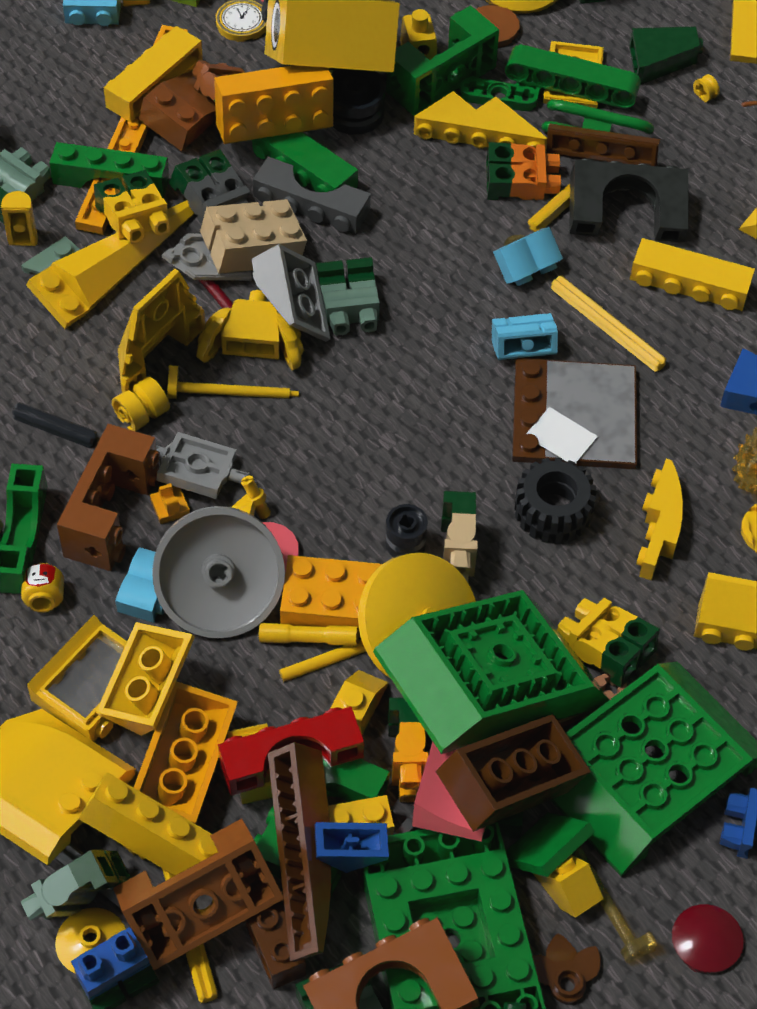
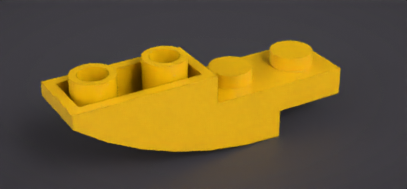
M667 458L662 470L656 468L651 482V486L655 487L654 493H647L642 507V511L647 512L645 523L649 524L645 539L649 540L650 543L648 548L641 547L636 565L641 566L639 577L652 580L660 555L673 559L681 529L683 515L681 485L673 461Z

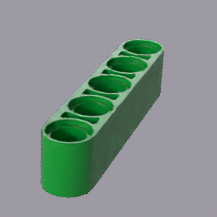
M516 45L512 48L505 68L507 77L513 81L620 108H630L635 104L641 84L640 77L634 72L527 45Z

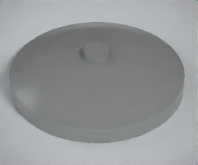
M223 506L206 507L195 510L177 520L161 538L153 560V585L161 607L177 625L199 636L228 638L253 629L272 612L283 590L285 565L281 549L275 537L259 519L236 508Z

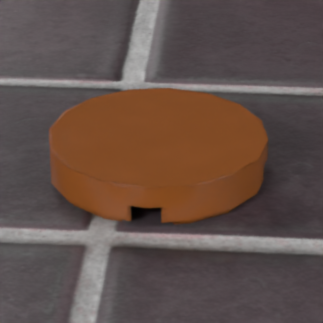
M486 5L476 9L500 29L498 48L512 43V40L517 38L519 34V20L511 10L497 5Z

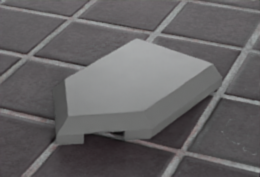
M187 233L180 239V243L162 254L163 259L194 280L252 281L251 270L219 274L211 258V250H208L201 234Z

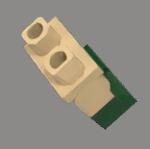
M444 491L441 532H447V537L444 543L443 559L452 564L468 582V576H474L478 547V541H474L476 533V492Z

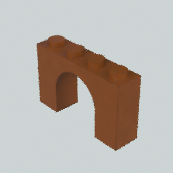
M438 917L431 921L429 918H424L413 923L409 927L410 931L399 937L390 935L376 943V949L364 955L362 952H356L346 957L342 961V966L332 971H329V969L320 970L309 977V983L303 985L314 1009H359L362 991L375 975L389 969H405L417 974L425 981L439 1009H474L480 1006L479 998Z

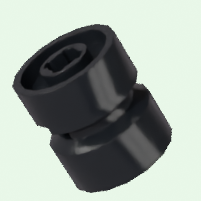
M402 504L394 507L388 513L385 546L392 557L395 558L410 553H423L425 551L428 520L422 509L415 505Z

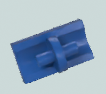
M750 788L748 795L729 793L724 815L741 818L742 825L724 822L719 843L738 850L737 857L746 859L748 858L749 849H752L754 834L757 835V789Z

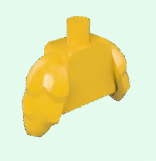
M253 290L250 292L249 300L237 299L234 301L232 308H222L207 320L205 329L198 338L196 357L203 363L208 362L222 348V354L279 359L280 345L287 365L293 371L301 365V355L304 348L300 339V330L286 322L272 303L267 302V297L261 290Z

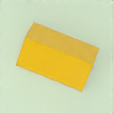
M136 622L96 713L140 736L155 730L195 636L185 632Z

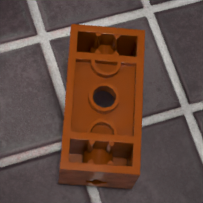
M107 424L57 523L63 557L107 571L112 570L115 562L120 563L123 560L126 545L122 541L123 528L120 527L118 513L103 509L102 506L105 501L112 499L115 486L148 496L152 486L157 487L160 482L156 481L159 470L160 452L157 451L155 437Z
M242 818L210 835L218 850V853L155 887L145 870L113 888L122 913L154 970L284 899ZM209 895L212 897V902L207 908L200 910L193 907L194 901L199 896Z

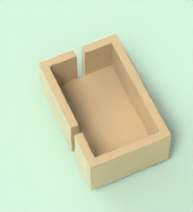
M288 199L263 201L262 206L258 202L206 207L200 230L208 250H211L210 255L219 274L253 270L251 259L278 244L303 255L307 239Z

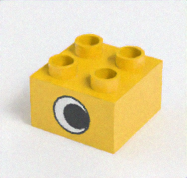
M268 0L264 54L283 65L394 72L400 3L392 0Z

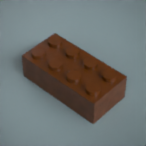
M551 714L459 748L435 772L474 832L569 793L591 771L555 716Z

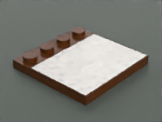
M516 358L512 462L542 463V459L549 458L550 461H555V457L560 458L540 446L535 435L526 434L544 412L551 407L598 436L575 463V466L636 469V365Z

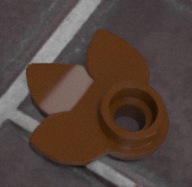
M559 933L548 944L546 956L532 955L539 983L549 987L553 997L562 1003L570 1004L579 1001L585 993L586 983L593 980L598 975L600 969V953L596 946L587 947L577 953L571 943ZM565 980L571 981L574 989L565 991L561 987V982Z

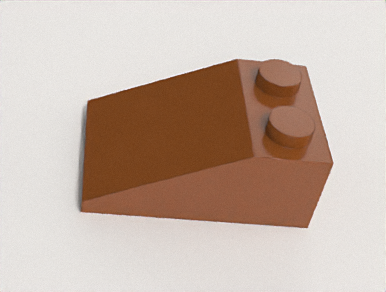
M190 71L163 81L143 98L138 117L141 122L181 152L216 121L215 102L211 97L204 96L202 92H198L193 87L197 79Z

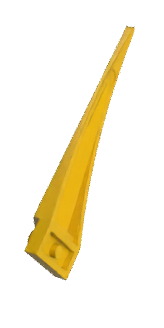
M186 200L167 209V217L169 219L168 233L158 236L153 230L144 233V238L141 241L132 244L127 238L119 240L115 233L53 262L50 267L30 278L26 286L60 325L66 329L92 310L129 273L195 213L191 210Z

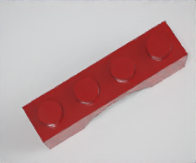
M339 707L332 708L319 716L312 718L300 717L284 726L277 728L274 726L265 727L255 734L245 737L233 736L225 740L224 743L218 744L219 760L230 795L263 787L269 769L268 753L293 742L321 750L322 758L330 767L363 758L364 740L352 707L343 709Z

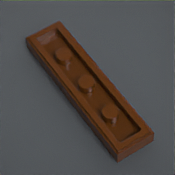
M550 123L546 153L607 162L619 161L623 164L638 165L645 163L657 166L660 139Z

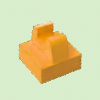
M171 483L160 486L159 492L150 494V501L160 524L181 518L190 513L181 488L172 487Z

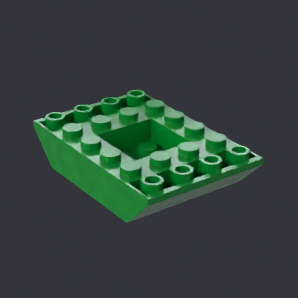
M524 590L412 617L376 646L373 651L441 754L457 750L551 714L557 720L594 710L610 700L542 608ZM495 653L501 657H507L508 659H501L497 657Z
M498 822L486 826L482 842L426 829L389 835L388 860L361 868L375 942L377 943L390 935L399 937L409 932V927L421 919L429 918L431 921L438 917L445 933H452L459 939V945L454 948V951L479 998L480 1006L474 1009H504V1002L526 1003V1009H546ZM389 969L382 972L390 1009H439L428 985L417 974L405 969Z

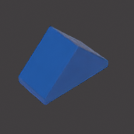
M315 823L316 859L340 871L348 873L388 860L387 823Z

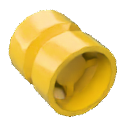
M148 376L133 386V392L130 390L124 391L112 399V406L117 417L122 423H131L127 428L132 431H137L149 422V417L156 419L170 409V403L164 390L155 379Z

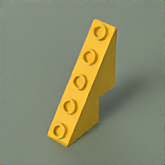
M453 91L414 116V134L422 139L435 138L445 140L451 144L458 142L471 144L476 148L488 147L489 142L531 145L535 148L536 144L545 145L546 152L547 137L498 97H494L475 109Z

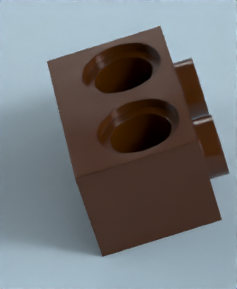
M280 902L245 920L246 929L272 989L306 976L305 959L297 962L290 961L286 917Z

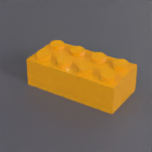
M292 65L214 77L216 126L224 144L333 127V77L328 68Z
M288 555L280 607V624L320 627L329 625L359 626L358 610L363 589L371 575L382 564Z

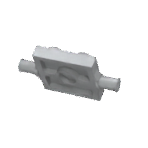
M177 432L173 442L167 445L166 448L156 445L157 451L160 452L159 459L162 460L157 472L156 481L171 483L172 486L217 499L222 486L228 480L241 484V480L245 476L250 475L249 472L232 468L237 449Z

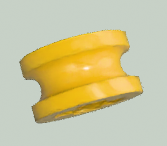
M704 75L693 83L694 93L704 102H708L711 98L719 95L718 82L712 75Z

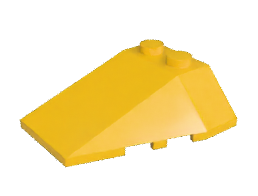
M176 269L171 271L133 307L118 348L122 392L128 390L133 392V386L147 377L144 358L167 335L187 346L205 329L204 310L196 303V297L189 292L188 284Z

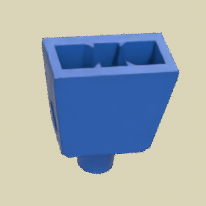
M742 349L724 390L721 407L757 415L756 354Z

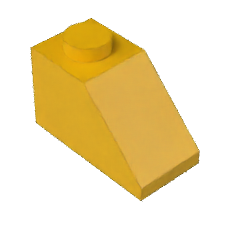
M358 670L344 681L330 709L336 707L343 709L351 706L360 732L363 734L389 682Z

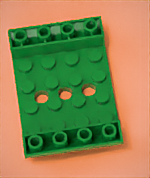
M678 661L658 663L566 732L591 772L569 793L554 798L551 802L564 816L590 822L595 832L587 839L588 842L620 876H623L647 856L650 845L740 773L747 777L757 769V740ZM633 722L638 725L640 731L636 734L627 733L623 730L622 724ZM649 746H656L662 750L664 755L660 758H652L647 755L645 749ZM674 770L681 771L686 775L687 781L684 783L674 782L669 777V773Z

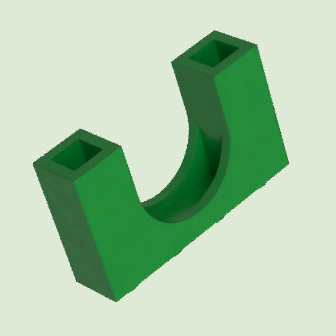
M323 759L327 796L338 797L351 802L383 796L389 786L390 771L363 759H356L332 767ZM272 806L266 818L267 828L263 835L257 834L254 841L271 874L281 879L274 806ZM332 866L330 898L344 873Z

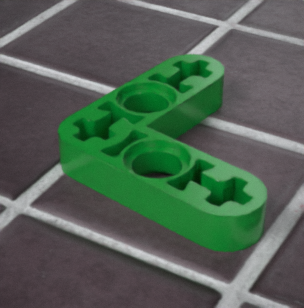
M469 77L460 84V97L466 102L483 105L494 98L492 96L493 93L500 92L505 97L499 99L512 110L531 111L537 106L541 88L520 82L512 84ZM470 88H474V92H469ZM523 97H529L528 101L522 100Z

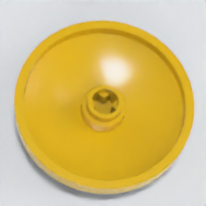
M410 553L397 556L386 561L375 570L368 579L360 598L358 624L364 648L372 662L383 674L389 677L373 651L376 646L412 617L476 602L474 594L464 576L448 561L428 553Z

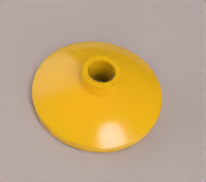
M82 909L80 912L69 916L60 926L55 942L57 956L69 971L75 973L71 963L72 960L126 928L118 916L106 909ZM88 933H95L97 935L96 939L92 942H86L84 937Z

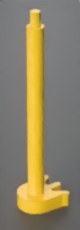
M169 365L168 399H177V392L289 399L290 396L299 397V391H291L290 388L178 382V366Z

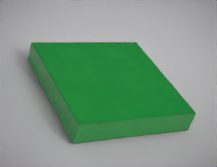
M547 812L506 850L509 867L549 877L595 831L588 821Z

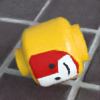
M39 563L27 568L21 587V599L24 604L33 611L43 613L59 606L63 601L64 575L61 570L48 563Z

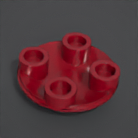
M699 904L689 907L677 917L672 929V943L677 955L694 972L717 973L724 971L736 963L743 950V933L738 922L729 912L718 906Z

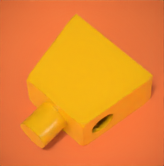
M417 9L412 14L402 17L400 42L401 45L410 42L417 49L422 46V52L431 60L437 55V39L430 14L423 9Z

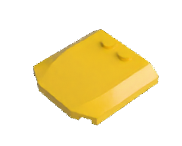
M43 709L6 720L0 726V834L46 865H49L70 844L71 834L83 823V821L79 820L80 815L106 773L108 772L128 784L135 776L136 768Z

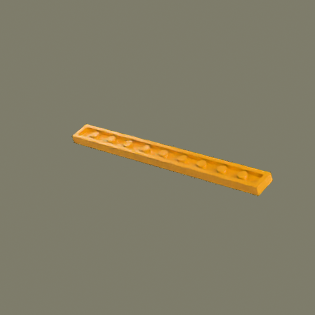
M162 25L154 44L174 27ZM121 117L107 149L139 153L149 127L141 122L138 117L132 122ZM93 179L75 220L76 229L104 235L109 221L105 214L99 213L95 207L94 184L111 179ZM115 188L107 189L104 192L108 195H115Z

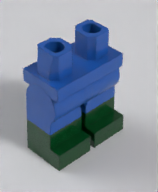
M130 927L71 961L80 987L92 1009H113L126 1001L118 985L119 981L122 982L130 998L159 983L147 955Z

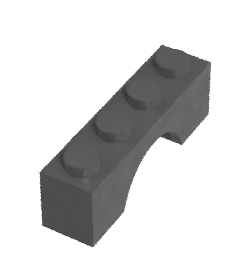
M267 157L253 178V197H256L260 202L288 199L294 213L297 212L308 216L310 220L316 223L324 222L330 224L341 232L349 231L356 234L370 212L371 193L346 184L330 192L307 190L295 180L293 165L271 157Z

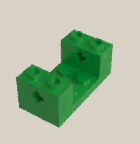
M471 5L462 11L456 12L450 17L448 50L435 55L431 60L410 42L396 47L394 72H386V92L413 116L417 115L449 93L459 90L460 84L464 79L469 77L479 78L496 68L500 29Z

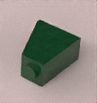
M696 26L632 28L629 48L634 73L640 77L641 84L696 64L698 54L703 52V40L698 38Z

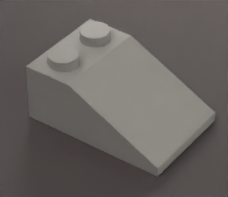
M280 244L252 258L253 279L257 287L290 326L325 342L330 340L315 262Z

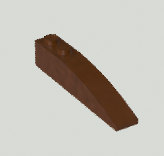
M293 742L269 752L268 761L290 961L297 962L323 953L329 917L331 866L316 859L315 823L330 822L322 751Z

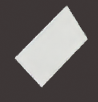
M551 407L544 412L526 433L535 435L538 438V444L566 462L571 460L575 463L598 437Z

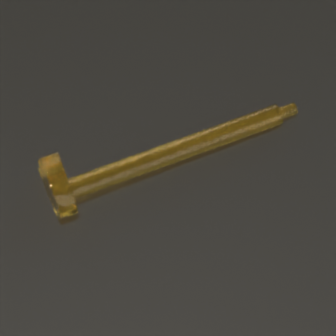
M580 846L572 855L589 863L604 898L600 901V904L625 944L620 952L625 962H633L656 951L654 947L658 944L651 931L637 939L634 937Z

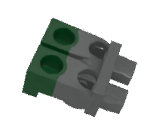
M221 149L202 155L199 159L194 158L176 165L169 181L175 191L180 190L187 199L191 210L198 215L197 219L201 225L206 207L249 203L247 201L250 194L249 189L246 185H243Z

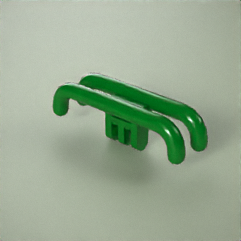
M552 99L547 103L549 111H561L585 117L582 128L612 132V124L636 129L648 135L652 134L655 129L652 123L635 117ZM545 121L541 125V129L543 132L548 133V127L550 123L565 126L571 125L553 121Z

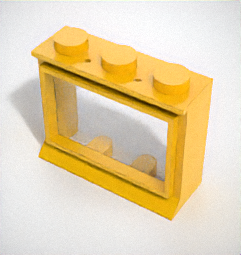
M93 615L27 683L31 701L93 742L98 737L101 739L106 737L113 728L114 722L99 716L96 711L127 641L103 625Z

